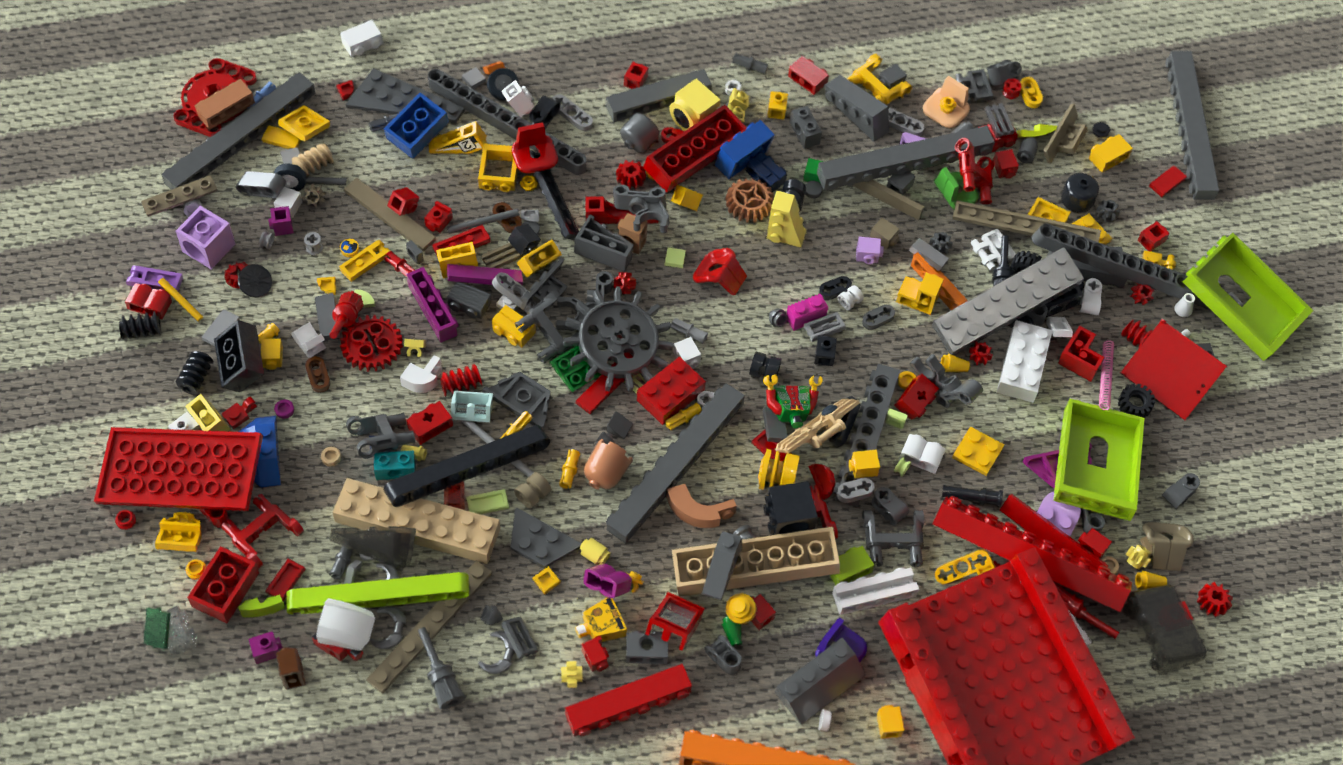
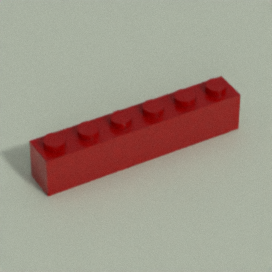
M683 664L567 706L565 707V715L573 735L583 737L590 734L591 730L595 728L605 729L609 727L611 722L616 720L623 722L628 720L632 714H645L650 711L651 707L656 705L663 707L669 704L672 699H684L691 693L692 684Z

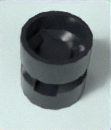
M796 179L786 180L782 192L795 195L800 212L803 206L806 185Z
M756 351L749 375L758 378L761 376L765 378L769 375V380L772 381V375H778L782 358L775 356L768 358L766 354Z

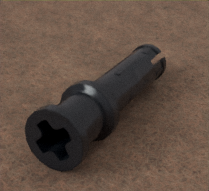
M943 485L942 497L950 498L954 496L963 500L977 501L981 505L992 504L1001 508L1003 490L997 492L987 490L986 488L975 490Z

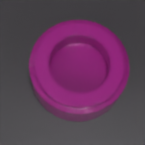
M284 399L275 404L274 410L279 418L286 419L294 414L295 408L290 400Z

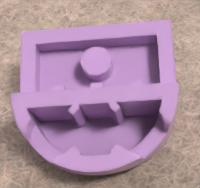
M1051 492L1045 496L1037 513L1068 536H1071L1080 517L1081 508L1053 501L1054 492Z

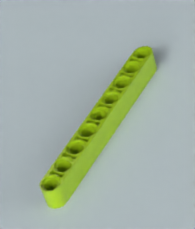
M464 572L291 589L287 591L286 612L290 615L301 612V614L322 613L324 603L328 598L353 604L361 608L462 599L470 594L469 575Z

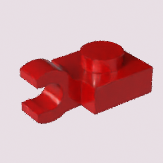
M250 396L244 400L241 406L235 403L221 413V415L235 429L250 419L248 413L254 410L257 405Z

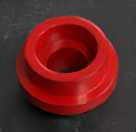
M122 510L117 514L115 523L118 528L127 530L135 525L136 516L132 511ZM129 518V521L125 523L122 522L123 519Z

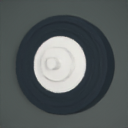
M281 164L274 170V173L281 175L286 180L284 187L295 191H300L304 188L306 173L301 167L294 164Z

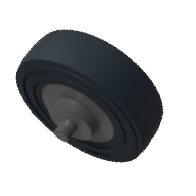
M499 68L490 74L487 87L494 98L507 100L502 90L515 80L519 84V80L512 70Z

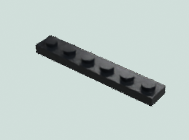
M530 150L532 158L540 157V153ZM550 169L534 172L535 179L540 184L541 191L545 195L548 206L555 216L554 219L561 229L562 236L575 241L579 230Z

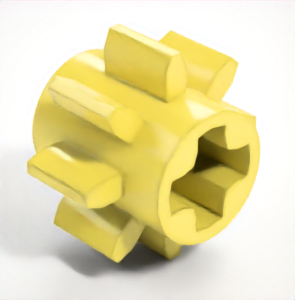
M1139 544L1136 548L1131 546L1126 553L1129 556L1127 562L1137 569H1140L1141 566L1146 568L1152 560L1148 557L1151 552Z
M566 661V667H561V682L567 683V688L577 687V682H583L582 666H577L576 661Z

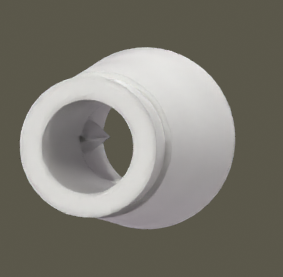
M1186 293L1175 304L1174 310L1179 316L1188 317L1192 314L1195 300L1194 295Z

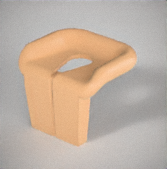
M948 76L942 88L937 89L924 103V114L946 128L957 127L970 111V106L967 103L969 88ZM952 97L955 100L957 107L953 112L944 113L941 110L940 100L942 98Z

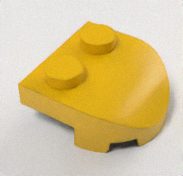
M176 512L173 514V517L167 520L163 518L160 521V531L155 541V549L186 552L197 551L202 533L200 520L195 519L194 514Z

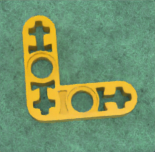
M980 549L940 565L935 571V579L941 584H947L974 572H977L978 575L995 568L989 552ZM978 554H981L982 557H987L985 564L981 562L974 563L976 567L974 569L972 568L971 561L968 559L972 557V561L977 560ZM964 561L968 564L969 568L966 572H960L957 569L959 562ZM950 565H953L956 576H954L953 572L948 574L947 579L939 576L942 569L945 572L952 569Z

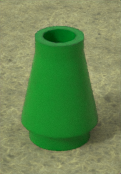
M728 616L724 617L721 625L730 644L733 647L735 645H742L741 624L734 623Z

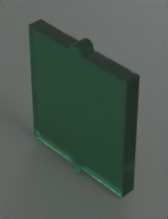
M146 607L144 644L151 645L153 648L168 649L171 612L163 611L161 608Z

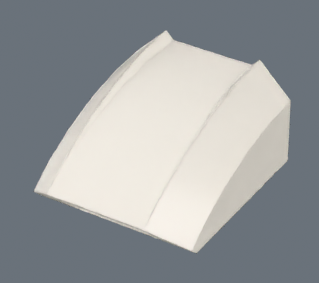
M328 598L324 603L317 627L316 637L318 643L362 650L369 642L375 617L367 609Z

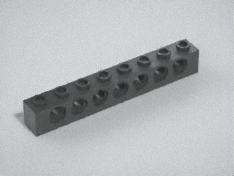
M878 364L876 370L872 369L869 381H872V385H867L864 395L867 397L866 402L862 401L859 410L862 416L861 418L857 417L854 428H857V432L851 435L849 444L852 447L851 450L847 449L844 460L847 463L846 466H841L839 477H842L840 483L836 482L833 493L837 494L841 484L861 479H854L853 471L850 472L849 460L852 459L853 452L859 451L857 449H863L864 451L876 450L900 373L899 369ZM843 490V493L849 496L850 492ZM860 500L845 504L858 507Z

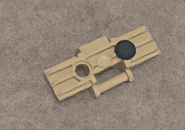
M841 399L835 404L825 407L818 416L779 442L775 451L790 453L805 443L810 444L813 448H820L823 442L837 432L846 429V425L841 419L846 413L860 404L859 400ZM818 430L820 432L824 430V433H822L820 436L816 435Z

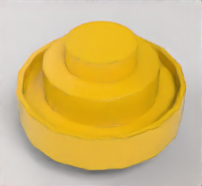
M735 594L727 601L726 614L736 624H747L756 615V603L747 594Z

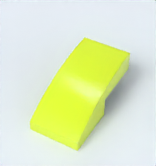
M1034 125V131H1017V138L1045 135L1056 130L1057 126Z

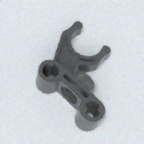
M617 185L613 188L614 206L617 209L629 210L635 215L633 222L634 231H640V225L644 221L654 219L661 222L660 232L667 233L670 222L666 211V192L663 188L655 187L649 192L630 191L626 185Z
M601 271L596 276V290L600 291L604 299V294L610 293L613 288V276L607 271ZM587 290V303L585 305L590 309L597 306L593 297L595 290ZM575 297L557 298L558 307H571L577 312L575 320L582 322L585 317L575 307L579 299ZM556 321L557 330H576L566 326V321ZM608 321L604 322L605 326L610 324Z
M931 354L925 360L931 370L923 365L919 357H915L910 362V366L914 369L917 376L924 374L939 388L936 401L945 408H948L956 399H960L964 404L970 405L983 392L982 385L974 379L960 381L957 375L949 378L945 377L944 367L934 354Z

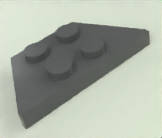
M517 372L509 378L499 380L498 384L489 388L486 386L482 389V393H493V400L519 417L524 411H527L533 417L529 423L533 426L539 425L544 430L551 391L525 374Z
M516 507L511 538L512 551L545 569L555 561L565 558L576 549H580L582 543Z

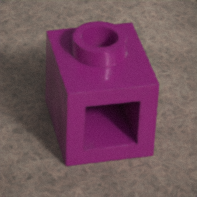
M289 206L270 208L271 218H268L269 227L274 229L275 236L293 234Z
M273 631L248 639L256 664L277 658L276 653L283 649L280 637L275 638Z

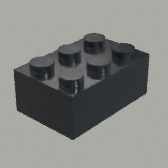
M236 320L214 338L221 388L242 392L264 375L256 325Z

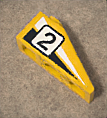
M473 122L434 137L429 142V153L471 154L481 151L483 144H486L487 135L477 122Z

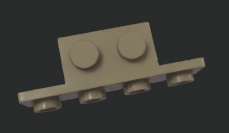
M1071 104L1068 110L1065 111L1064 117L1058 123L1056 131L1052 134L1048 145L1044 148L1043 153L1049 164L1052 163L1058 152L1074 154L1088 130L1086 124H1075L1078 117L1075 104Z
M207 176L142 200L141 204L146 215L150 217L217 191V187L212 176Z

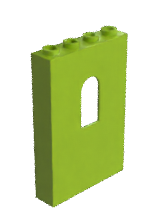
M1231 233L1228 237L1224 235L1217 242L1219 246L1216 247L1214 245L1206 253L1208 257L1203 256L1196 263L1198 265L1197 268L1193 266L1185 273L1188 277L1183 283L1264 361L1289 338L1314 310L1234 233ZM1221 275H1227L1232 278L1251 297L1242 307L1219 285L1218 279Z
M1069 399L1063 413L1053 501L1131 521L1137 511L1145 418L1112 409L1103 410L1098 405ZM1093 437H1100L1108 444L1106 469L1087 464L1089 443Z

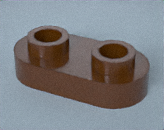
M500 202L494 205L493 215L513 209L507 203ZM519 216L497 221L508 233H512L515 227L522 225V220Z
M317 356L309 358L305 363L312 389L318 393L327 391L331 383L324 360ZM315 366H318V367H319L318 369L313 370V367H315Z

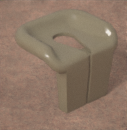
M1144 523L1142 530L1147 536L1148 541L1153 545L1152 568L1181 571L1186 550L1194 542V536L1191 531L1179 524ZM1163 534L1172 535L1173 540H1169Z

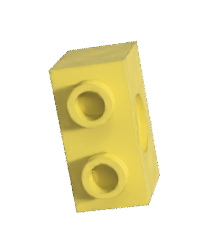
M202 394L185 406L203 431H229L231 429L212 403Z

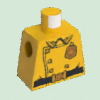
M609 597L583 612L585 623L575 627L579 639L587 635H591L592 639L601 636L602 642L627 636L626 625L613 598Z

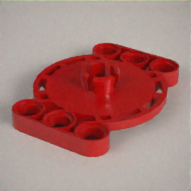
M214 58L209 62L210 70L200 72L189 79L181 93L183 109L176 110L173 115L177 125L209 137L221 130L222 123L235 119L243 111L215 126L219 128L216 132H210L204 123L200 126L193 125L197 121L203 122L198 117L195 105L239 79L247 87L254 85L257 81L256 73L253 70L220 58ZM215 65L222 66L220 69H213ZM232 70L237 71L234 75L228 74ZM246 76H252V77H253V78H252L251 80H249V81L244 80V78H245ZM185 96L187 97L188 102H184ZM179 116H187L185 120H178Z

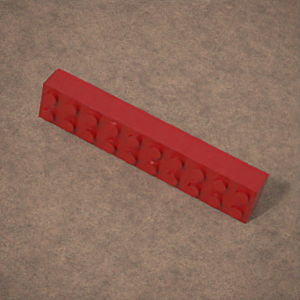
M954 496L946 497L942 502L933 525L1010 561L1017 554L1035 547L1054 582L1121 612L1132 586V582L1129 581L1130 579L1122 574L1117 576L1103 565H1099V567L1093 565L1090 559L1083 556L1078 558L1072 555L1073 552L1063 547L1059 549L1054 546L1053 542L1047 539H1037L1034 533L1027 530L1022 532L1016 529L1017 526L1013 523H1003L998 520L997 516L991 513H987V515L981 513L978 507L974 505L966 506L961 503L962 500Z

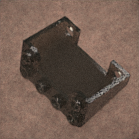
M1172 585L1130 592L1122 608L1123 613L1126 617L1129 616L1130 619L1136 618L1138 624L1143 627L1147 642L1155 650L1151 656L1150 665L1154 671L1157 670L1159 676L1204 660L1206 657L1204 643Z

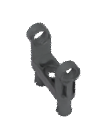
M558 289L545 296L542 301L528 310L526 316L515 322L516 328L524 324L518 329L521 333L531 325L536 324L548 340L550 345L537 354L539 359L546 355V357L540 360L543 364L556 354L561 355L572 347L563 346L564 339L543 312L545 308L554 303L557 297L561 295ZM579 331L571 337H578Z
M404 412L390 416L386 414L364 418L352 416L346 422L348 431L353 435L377 432L379 435L364 438V440L358 443V454L364 459L371 458L375 453L394 450L399 445L415 443L413 430L399 434L392 431L391 427L406 425ZM360 422L361 425L358 429H351L352 423ZM364 445H371V449L368 452L361 451Z
M863 510L862 519H864L863 528H865L866 547L870 550V558L874 563V567L876 562L877 567L883 565L882 549H891L890 547L908 549L910 551V565L912 567H915V563H917V567L923 565L921 551L924 547L922 530L924 526L923 510H914L913 533H876L875 517L872 515V510Z

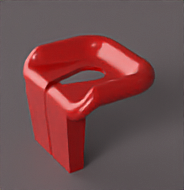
M543 122L518 128L516 142L513 143L511 148L517 169L523 173H534L556 166L558 155L552 139L545 133ZM534 145L541 154L539 158H532L530 156V146Z
M730 248L715 249L709 252L693 274L695 283H719L731 295H736L747 278L746 273L736 259L735 252ZM716 264L722 265V267L710 271L712 266Z

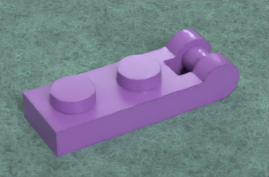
M132 266L131 276L127 278L126 284L128 286L147 284L152 289L159 290L164 288L158 281L161 278H165L178 291L183 276L181 273Z

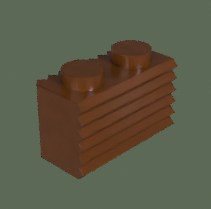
M286 647L276 653L277 663L284 688L288 690L305 686L303 666L297 648Z

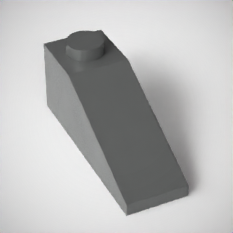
M722 531L712 557L702 595L722 601L743 548L742 537Z

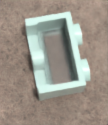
M454 391L451 401L452 420L490 422L493 408V393Z

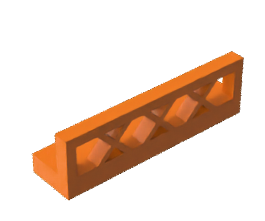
M918 252L913 255L911 267L922 279L926 273L943 278L939 298L950 310L968 301L941 270L938 271L930 266Z

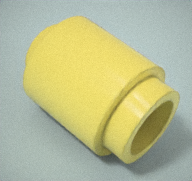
M593 538L585 539L580 546V550H582L581 555L596 565L605 564L611 554L607 547Z

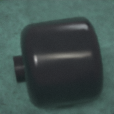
M1086 173L1071 175L1067 179L1062 191L1061 200L1063 205L1076 213L1090 210L1099 193L1098 182L1094 177Z

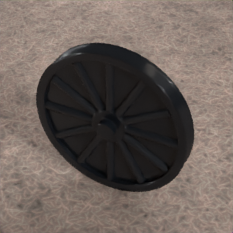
M251 264L244 267L239 273L238 285L247 296L258 298L269 292L272 286V277L265 267Z

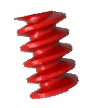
M1133 319L1124 328L1121 336H1127L1128 342L1133 340V346L1139 345L1140 348L1153 330L1151 329L1146 332L1147 325L1140 327L1141 320L1134 322Z
M472 364L471 370L468 366H465L464 372L457 368L456 374L453 370H450L449 376L442 372V378H440L445 397L448 390L453 395L455 388L458 391H462L464 386L469 391L472 384L477 389L478 382L482 386L481 376L475 364Z

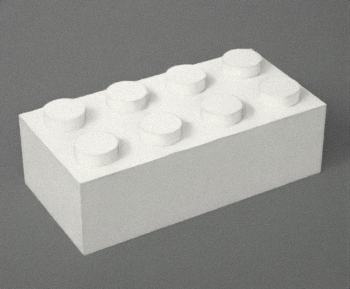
M1015 321L996 393L1034 403L1042 377L1052 330Z

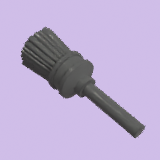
M420 628L418 633L432 663L430 666L432 670L427 674V677L431 681V686L434 687L439 709H448L460 704L466 699V696L455 680L456 675L452 670V665L443 664V661L439 660L426 628Z

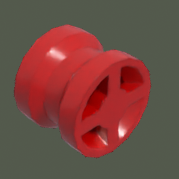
M1015 78L1006 80L1002 92L1003 95L1008 99L1018 98L1022 88L1021 82Z

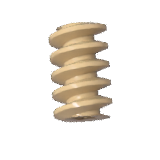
M323 143L318 144L316 148L312 147L310 151H305L304 154H299L298 157H293L292 164L301 167L305 171L306 176H309L308 170L311 173H315L314 167L321 170L320 164L327 167V160L332 164L333 158L331 151Z

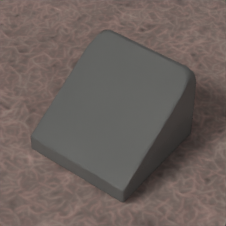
M615 411L607 425V432L625 439L633 423Z

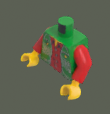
M769 375L766 376L763 382L768 386V389H766L767 406L777 415L779 421L791 422V426L794 429L801 428L803 422L806 421L808 415L813 413L816 407L819 393L817 387L822 384V377L818 378V384H816L813 380L814 376L809 379V384L812 388L809 389V386H776L775 384L778 382L777 375H772V383L769 380Z

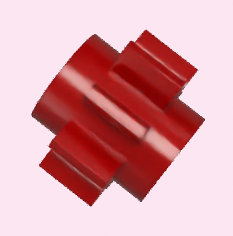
M619 272V276L614 278V288L616 289V286L620 287L622 294H631V290L636 289V279L631 277L632 273Z
M1137 283V286L1131 288L1133 293L1130 297L1135 300V304L1141 302L1142 305H1145L1148 301L1154 299L1151 296L1154 289L1149 285Z
M975 342L974 347H970L969 350L971 354L970 360H974L976 365L979 363L986 365L987 361L992 359L993 354L990 353L992 347H989L986 342Z

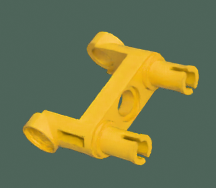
M875 53L869 57L866 64L856 69L853 75L847 79L855 85L861 84L867 90L869 89L876 99L888 105L896 98H903V95L909 94L912 86L907 81L900 82L890 90L871 73L882 62V58Z

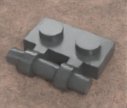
M984 69L967 71V77H962L961 73L955 75L958 82L965 86L970 85L971 87L968 93V104L971 103L970 97H974L975 102L993 99V93Z

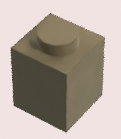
M881 218L872 227L869 238L881 239L880 245L888 249L891 245L895 246L897 244L900 229L886 219Z

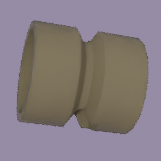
M534 472L526 479V483H521L514 489L517 499L528 509L533 508L539 502V498L543 499L552 491L548 481L538 472Z

